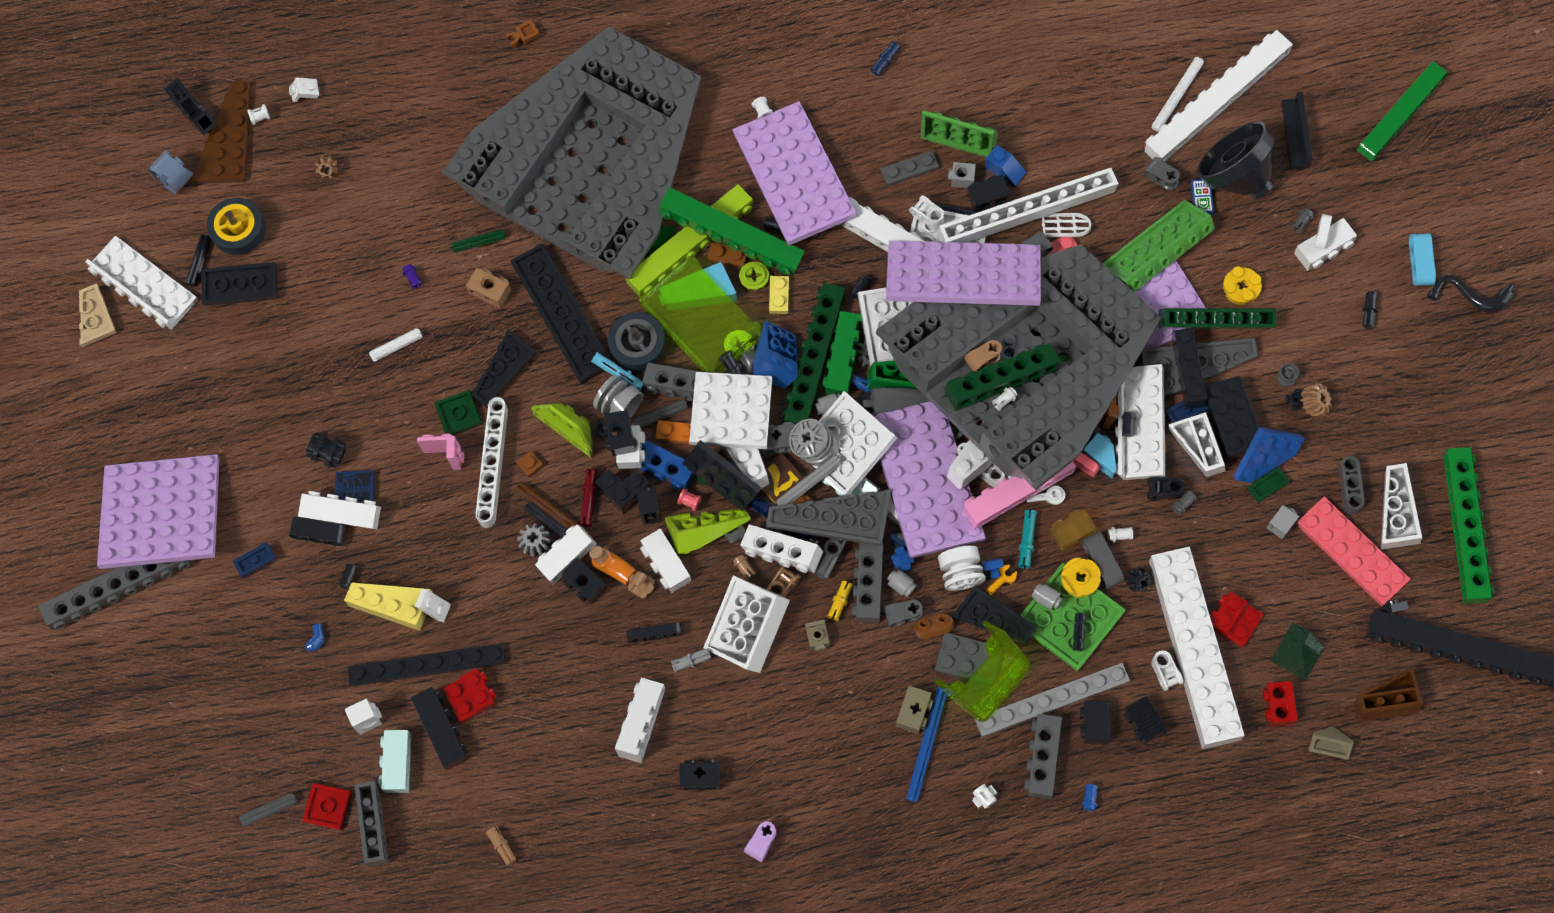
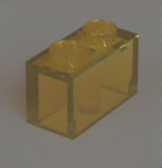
M1085 509L1081 511L1075 510L1068 515L1069 518L1063 521L1059 519L1052 524L1050 534L1061 552L1096 532L1097 528Z

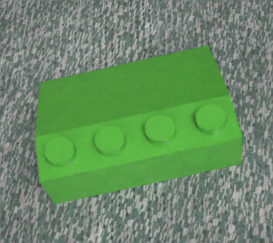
M922 111L921 139L983 157H988L995 148L998 131H995L993 128H984L973 122L960 121L956 117H946L939 112Z

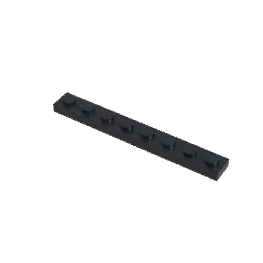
M504 644L348 666L349 686L356 687L506 664Z

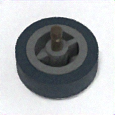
M632 312L621 316L613 323L608 334V345L613 359L621 367L628 370H646L648 363L657 364L665 352L666 340L663 328L653 316L646 313Z

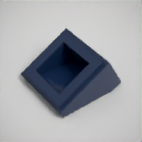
M896 530L890 536V543L897 547L903 546L904 550H907L902 532Z

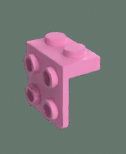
M442 434L436 437L433 435H423L417 438V443L424 453L447 452L446 458L453 470H461V463H464V452H461V446L455 436Z

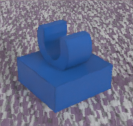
M1001 558L981 562L983 570H989L990 578L1000 577L998 568L1004 567Z

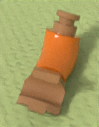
M595 546L590 550L589 555L592 558L593 566L628 586V590L636 596L645 598L654 589V579L641 571H637L619 556L607 549H602L600 546Z

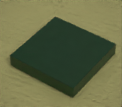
M470 389L434 402L445 434L454 436L483 425Z

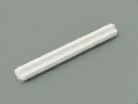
M1199 57L1194 58L1153 122V130L1158 132L1166 123L1202 67L1203 59Z

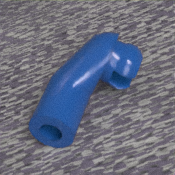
M322 624L312 626L314 636L305 644L307 651H316L324 643L325 637Z

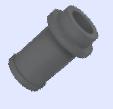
M1307 208L1299 211L1300 215L1292 225L1293 230L1298 228L1296 230L1298 233H1302L1309 220L1313 219V212Z
M1187 491L1178 501L1173 502L1172 509L1178 515L1184 514L1186 512L1185 509L1196 501L1197 498L1191 491Z

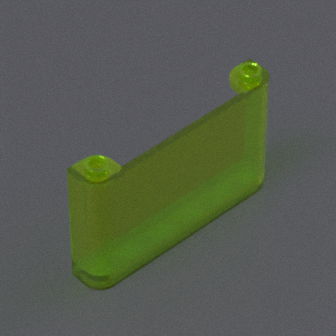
M688 256L637 300L642 308L661 324L663 330L703 372L721 373L726 368L722 362L717 360L718 357L728 350H732V355L737 359L739 354L745 352L759 341L762 328L758 322H752L702 270L701 264L695 257L691 258Z

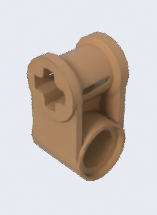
M990 340L977 349L970 351L964 360L973 371H979L989 364L994 365L999 362L1002 346L998 341Z
M782 566L768 585L767 590L773 591L778 589L781 591L779 595L786 597L796 586L801 576L799 574L795 575L787 567Z

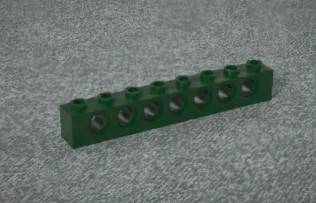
M823 282L822 289L818 288L816 295L818 303L817 306L813 305L811 316L814 317L812 322L808 323L806 333H809L808 338L804 339L801 350H804V352L797 361L799 368L798 377L792 382V385H794L793 390L789 391L787 396L788 408H784L782 413L784 423L792 422L796 425L802 420L811 418L834 337L835 325L838 323L845 298V287ZM825 303L832 304L831 307H824L823 305ZM823 319L828 321L826 324L818 323ZM817 336L823 338L821 341L818 342L813 340ZM813 353L818 355L815 359H811L808 356ZM812 371L813 374L810 376L804 375V372ZM801 388L808 389L806 393L799 392ZM797 405H801L804 407L800 411L794 409V407Z

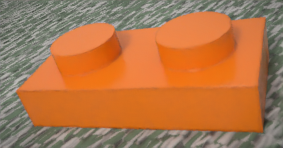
M658 420L656 441L690 444L691 424Z

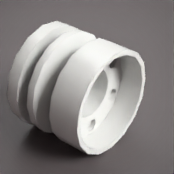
M962 546L947 550L938 555L940 569L948 571L943 575V580L946 581L944 584L946 590H965L985 581V575L981 573L983 567L976 565L981 560L978 547Z

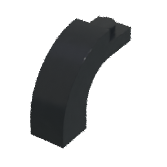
M175 78L163 87V90L173 101L174 105L199 133L205 135L218 125L209 112L190 94L179 78Z

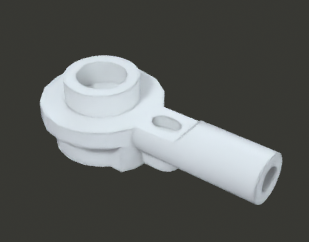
M1052 486L1046 493H1039L1027 499V503L1046 500L1047 503L1058 505L1064 501L1065 492L1059 486Z

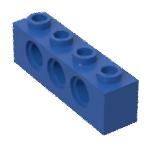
M645 440V443H642V450H645V462H642V468L638 469L644 473L650 472L654 474V477L660 481L666 480L670 482V485L678 490L681 488L688 489L695 474L682 464L684 459ZM655 460L662 461L658 466L652 465ZM672 468L678 469L676 474L669 473Z

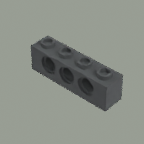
M648 363L642 384L644 390L650 394L659 393L670 398L676 396L687 401H693L695 375L698 371ZM663 380H668L666 383H660Z
M883 542L882 546L860 543L859 548H855V559H859V564L854 568V578H858V585H854L853 597H857V604H853L852 616H856V622L880 623ZM866 560H871L874 564L871 567H866L863 563ZM864 579H871L873 581L869 586L864 585L862 582ZM868 597L872 602L865 605L861 602L863 598Z
M1038 714L1037 719L1032 720L1031 731H1035L1034 739H1030L1029 751L1033 752L1032 759L1028 758L1027 770L1030 771V777L1025 779L1024 790H1028L1027 796L1052 799L1062 717ZM1043 732L1048 733L1050 740L1043 741L1039 735ZM1044 752L1047 754L1048 759L1042 761L1038 759L1037 754ZM1043 772L1046 778L1038 780L1035 777V773Z
M375 781L354 784L364 864L368 867L388 864L379 785Z

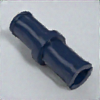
M891 41L886 50L880 53L879 59L870 68V71L874 75L880 76L885 67L892 63V58L901 49L896 42Z

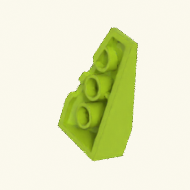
M740 509L721 510L718 514H710L707 511L701 512L700 516H690V513H683L665 517L673 547L678 554H687L697 550L751 520L750 515L745 509L743 511Z

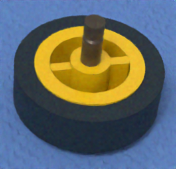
M229 198L220 202L212 209L207 219V231L216 247L222 252L231 255H241L254 250L261 243L265 235L266 224L261 212L254 203L244 198Z

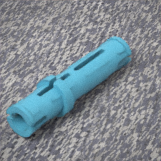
M598 352L591 360L592 363L611 375H618L621 380L627 382V385L634 386L639 391L643 387L642 380L632 375L630 370L626 371ZM602 362H605V363L608 364L609 366L613 367L614 369L617 370V372H615L614 370H612V369L609 368L608 366L604 365ZM619 373L624 374L625 376H627L628 378H630V379L633 380L634 382H631L630 380L626 379L625 377H623V376L620 375Z

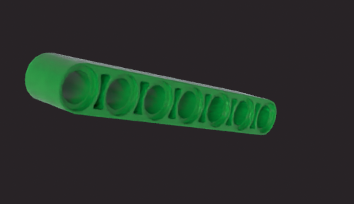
M1432 61L1363 140L1356 151L1372 162L1448 74V71Z

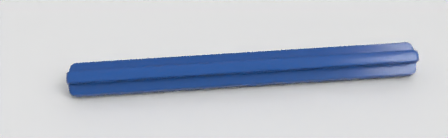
M937 687L907 793L906 799L911 802L918 801L948 690L942 687Z

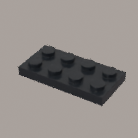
M269 262L201 269L203 306L277 299L276 263Z
M701 440L682 463L689 471L697 475L703 482L711 486L741 511L747 507L761 490L759 485Z

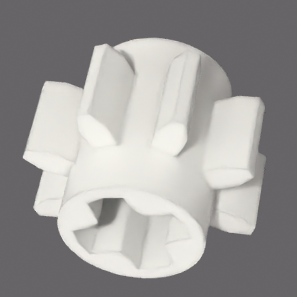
M983 784L973 792L975 797L972 801L978 808L983 806L984 809H987L997 801L994 797L997 795V792L992 785L987 788Z

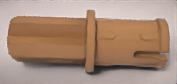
M497 826L490 828L486 834L492 841L494 850L499 852L506 865L512 864L516 859L508 846V840L503 838Z

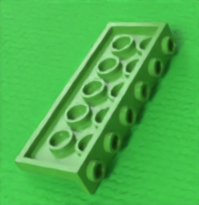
M1183 200L1102 264L1130 290L1135 292L1215 229L1211 215Z

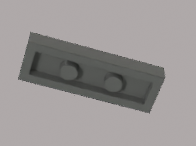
M933 151L880 168L887 187L939 170Z

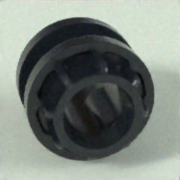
M322 431L321 434L316 432L308 443L306 457L311 458V462L315 464L318 460L324 461L325 468L330 469L331 466L336 468L337 466L339 467L347 446L346 443L341 442L342 438L338 436L334 440L328 439L327 432Z

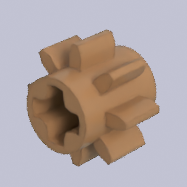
M321 155L320 161L316 160L315 165L318 166L315 172L320 173L322 178L324 176L332 178V172L337 173L338 170L337 167H334L337 164V160L333 161L331 155L328 157Z

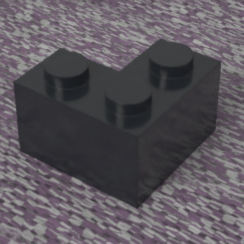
M610 469L595 481L598 490L623 515L638 502L637 493L641 489L651 488L650 482L637 469L623 482Z

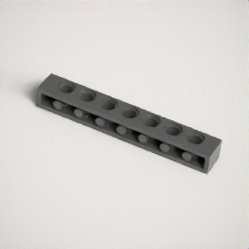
M185 560L171 563L117 567L38 605L46 626L52 630H60L67 623L81 620L84 615L90 612H97L107 604H114L125 595H132L138 589L149 587L161 578H168L173 572L179 569L184 570L195 561ZM153 565H157L156 569L150 572V568ZM139 573L138 578L132 580L133 575ZM121 582L120 587L114 589L115 584ZM103 590V594L100 597H96L97 593ZM85 599V603L79 606V602ZM67 608V612L61 615V611Z

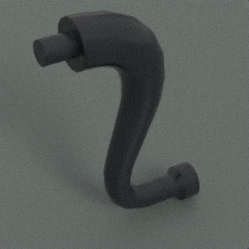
M1447 275L1441 277L1427 294L1428 299L1437 301L1442 287L1446 283H1450L1458 289L1473 307L1482 312L1494 313L1502 310L1512 300L1514 286L1507 283L1506 287L1500 288L1494 297L1484 298L1477 295L1459 278Z

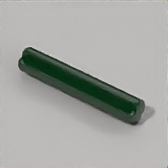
M503 229L490 231L452 242L451 247L454 253L503 240L505 239V233Z

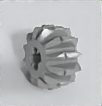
M536 523L533 524L532 528L526 525L527 530H520L522 536L517 537L518 542H521L518 545L519 548L524 549V554L530 552L532 557L535 556V552L542 555L541 549L548 550L546 544L551 542L550 538H547L550 535L549 532L544 531L545 528L542 525L538 528Z

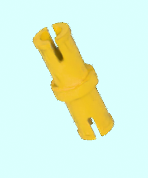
M847 581L841 582L837 595L832 599L834 602L827 617L832 619L834 612H836L834 621H839L844 606H847V598L853 588V585L848 583L845 590Z

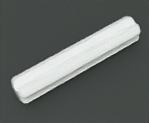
M416 328L370 351L369 354L373 361H377L421 339L422 334Z

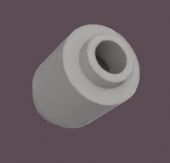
M832 393L817 399V403L814 404L817 414H821L823 417L839 398L840 394Z
M900 569L897 572L894 570L887 578L889 580L888 585L901 596L904 595L907 598L917 586L914 584V580Z
M1039 583L1031 596L1037 603L1049 610L1057 609L1062 602V598H1060L1061 593L1046 584L1042 585Z

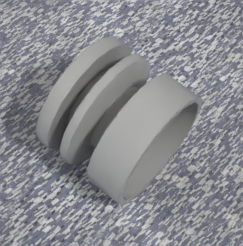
M613 375L598 391L593 407L596 410H601L602 414L628 410L631 418L642 401L643 393L634 386L627 387L625 380H621L618 375Z
M805 419L797 423L792 429L789 437V446L798 457L813 466L819 467L833 455L837 456L839 439L836 433L819 421Z

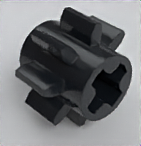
M1133 568L1127 574L1126 584L1134 592L1138 590L1143 592V590L1149 587L1151 576L1143 568L1139 570Z

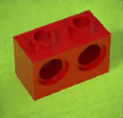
M1292 681L1268 683L1265 689H1263V700L1267 701L1268 709L1265 710L1266 720L1270 721V727L1295 725L1298 719ZM1273 691H1280L1283 697L1276 698L1273 695ZM1276 710H1282L1285 713V718H1279L1276 715Z

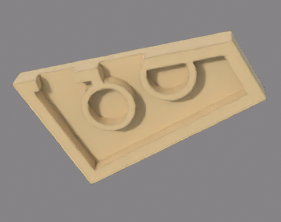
M96 283L79 290V311L81 312V323H79V329L81 330L80 346H87L117 333L99 285Z

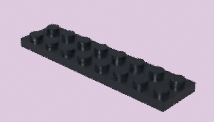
M542 243L510 260L579 383L581 384L605 371L592 363L591 360L597 352L609 360L610 358L544 244ZM602 362L604 365H606V366H608L609 368H611V366H609V365L606 364L605 362Z

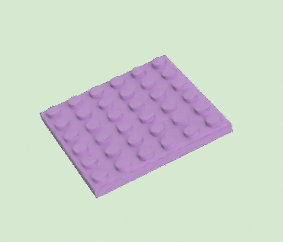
M218 454L105 466L97 560L98 568L105 569L215 558L220 459Z

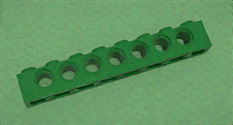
M1471 447L1448 448L1443 454L1463 604L1487 603L1493 597L1494 590L1489 582L1491 569L1490 566H1487L1488 548L1484 546L1486 533L1481 525L1483 512L1482 509H1479L1478 503L1480 502V492L1476 489L1478 476L1473 468L1475 456L1471 454ZM1457 466L1463 467L1465 472H1460ZM1460 485H1465L1468 491H1463ZM1462 503L1468 504L1470 506V510L1465 509L1462 506ZM1465 522H1470L1473 528L1466 527ZM1467 541H1473L1476 547L1469 546ZM1470 559L1476 560L1478 566H1473L1470 563ZM1473 578L1478 579L1481 585L1474 584Z

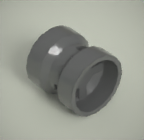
M1292 363L1282 365L1277 374L1279 385L1282 387L1294 385L1299 375L1297 366Z

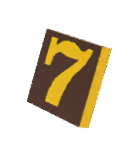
M781 453L764 466L769 485L762 488V490L774 504H777V499L802 481L804 477Z

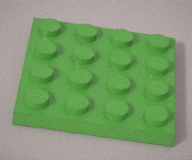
M1062 563L1046 583L1047 586L1061 593L1060 598H1062V602L1059 607L1049 610L1033 599L1020 616L1038 627V631L1032 638L1078 672L1126 610L1098 589L1087 597L1075 598L1073 595H1070L1061 583V574L1065 566ZM1076 574V575H1077V579H1076V580H1077V581L1084 582V578H1082L1080 575ZM1076 613L1086 614L1084 649L1082 652L1073 651Z

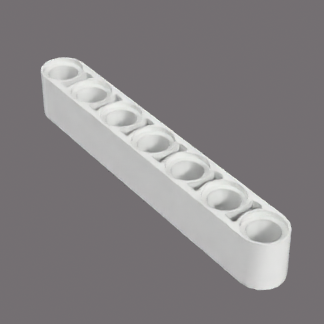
M494 397L488 404L476 518L484 528H490L495 524L508 417V408L504 400L499 397ZM496 406H503L501 410L494 411ZM494 424H501L499 428L492 429ZM494 441H497V442H498V445H497V446H495V447H490V444H491L492 442H494ZM492 459H495V460H496V463H495V464H493V465H488V462H489L490 460H492ZM488 478H494L492 483H485ZM486 496H492L490 501H483ZM484 514H490L487 520L481 519Z

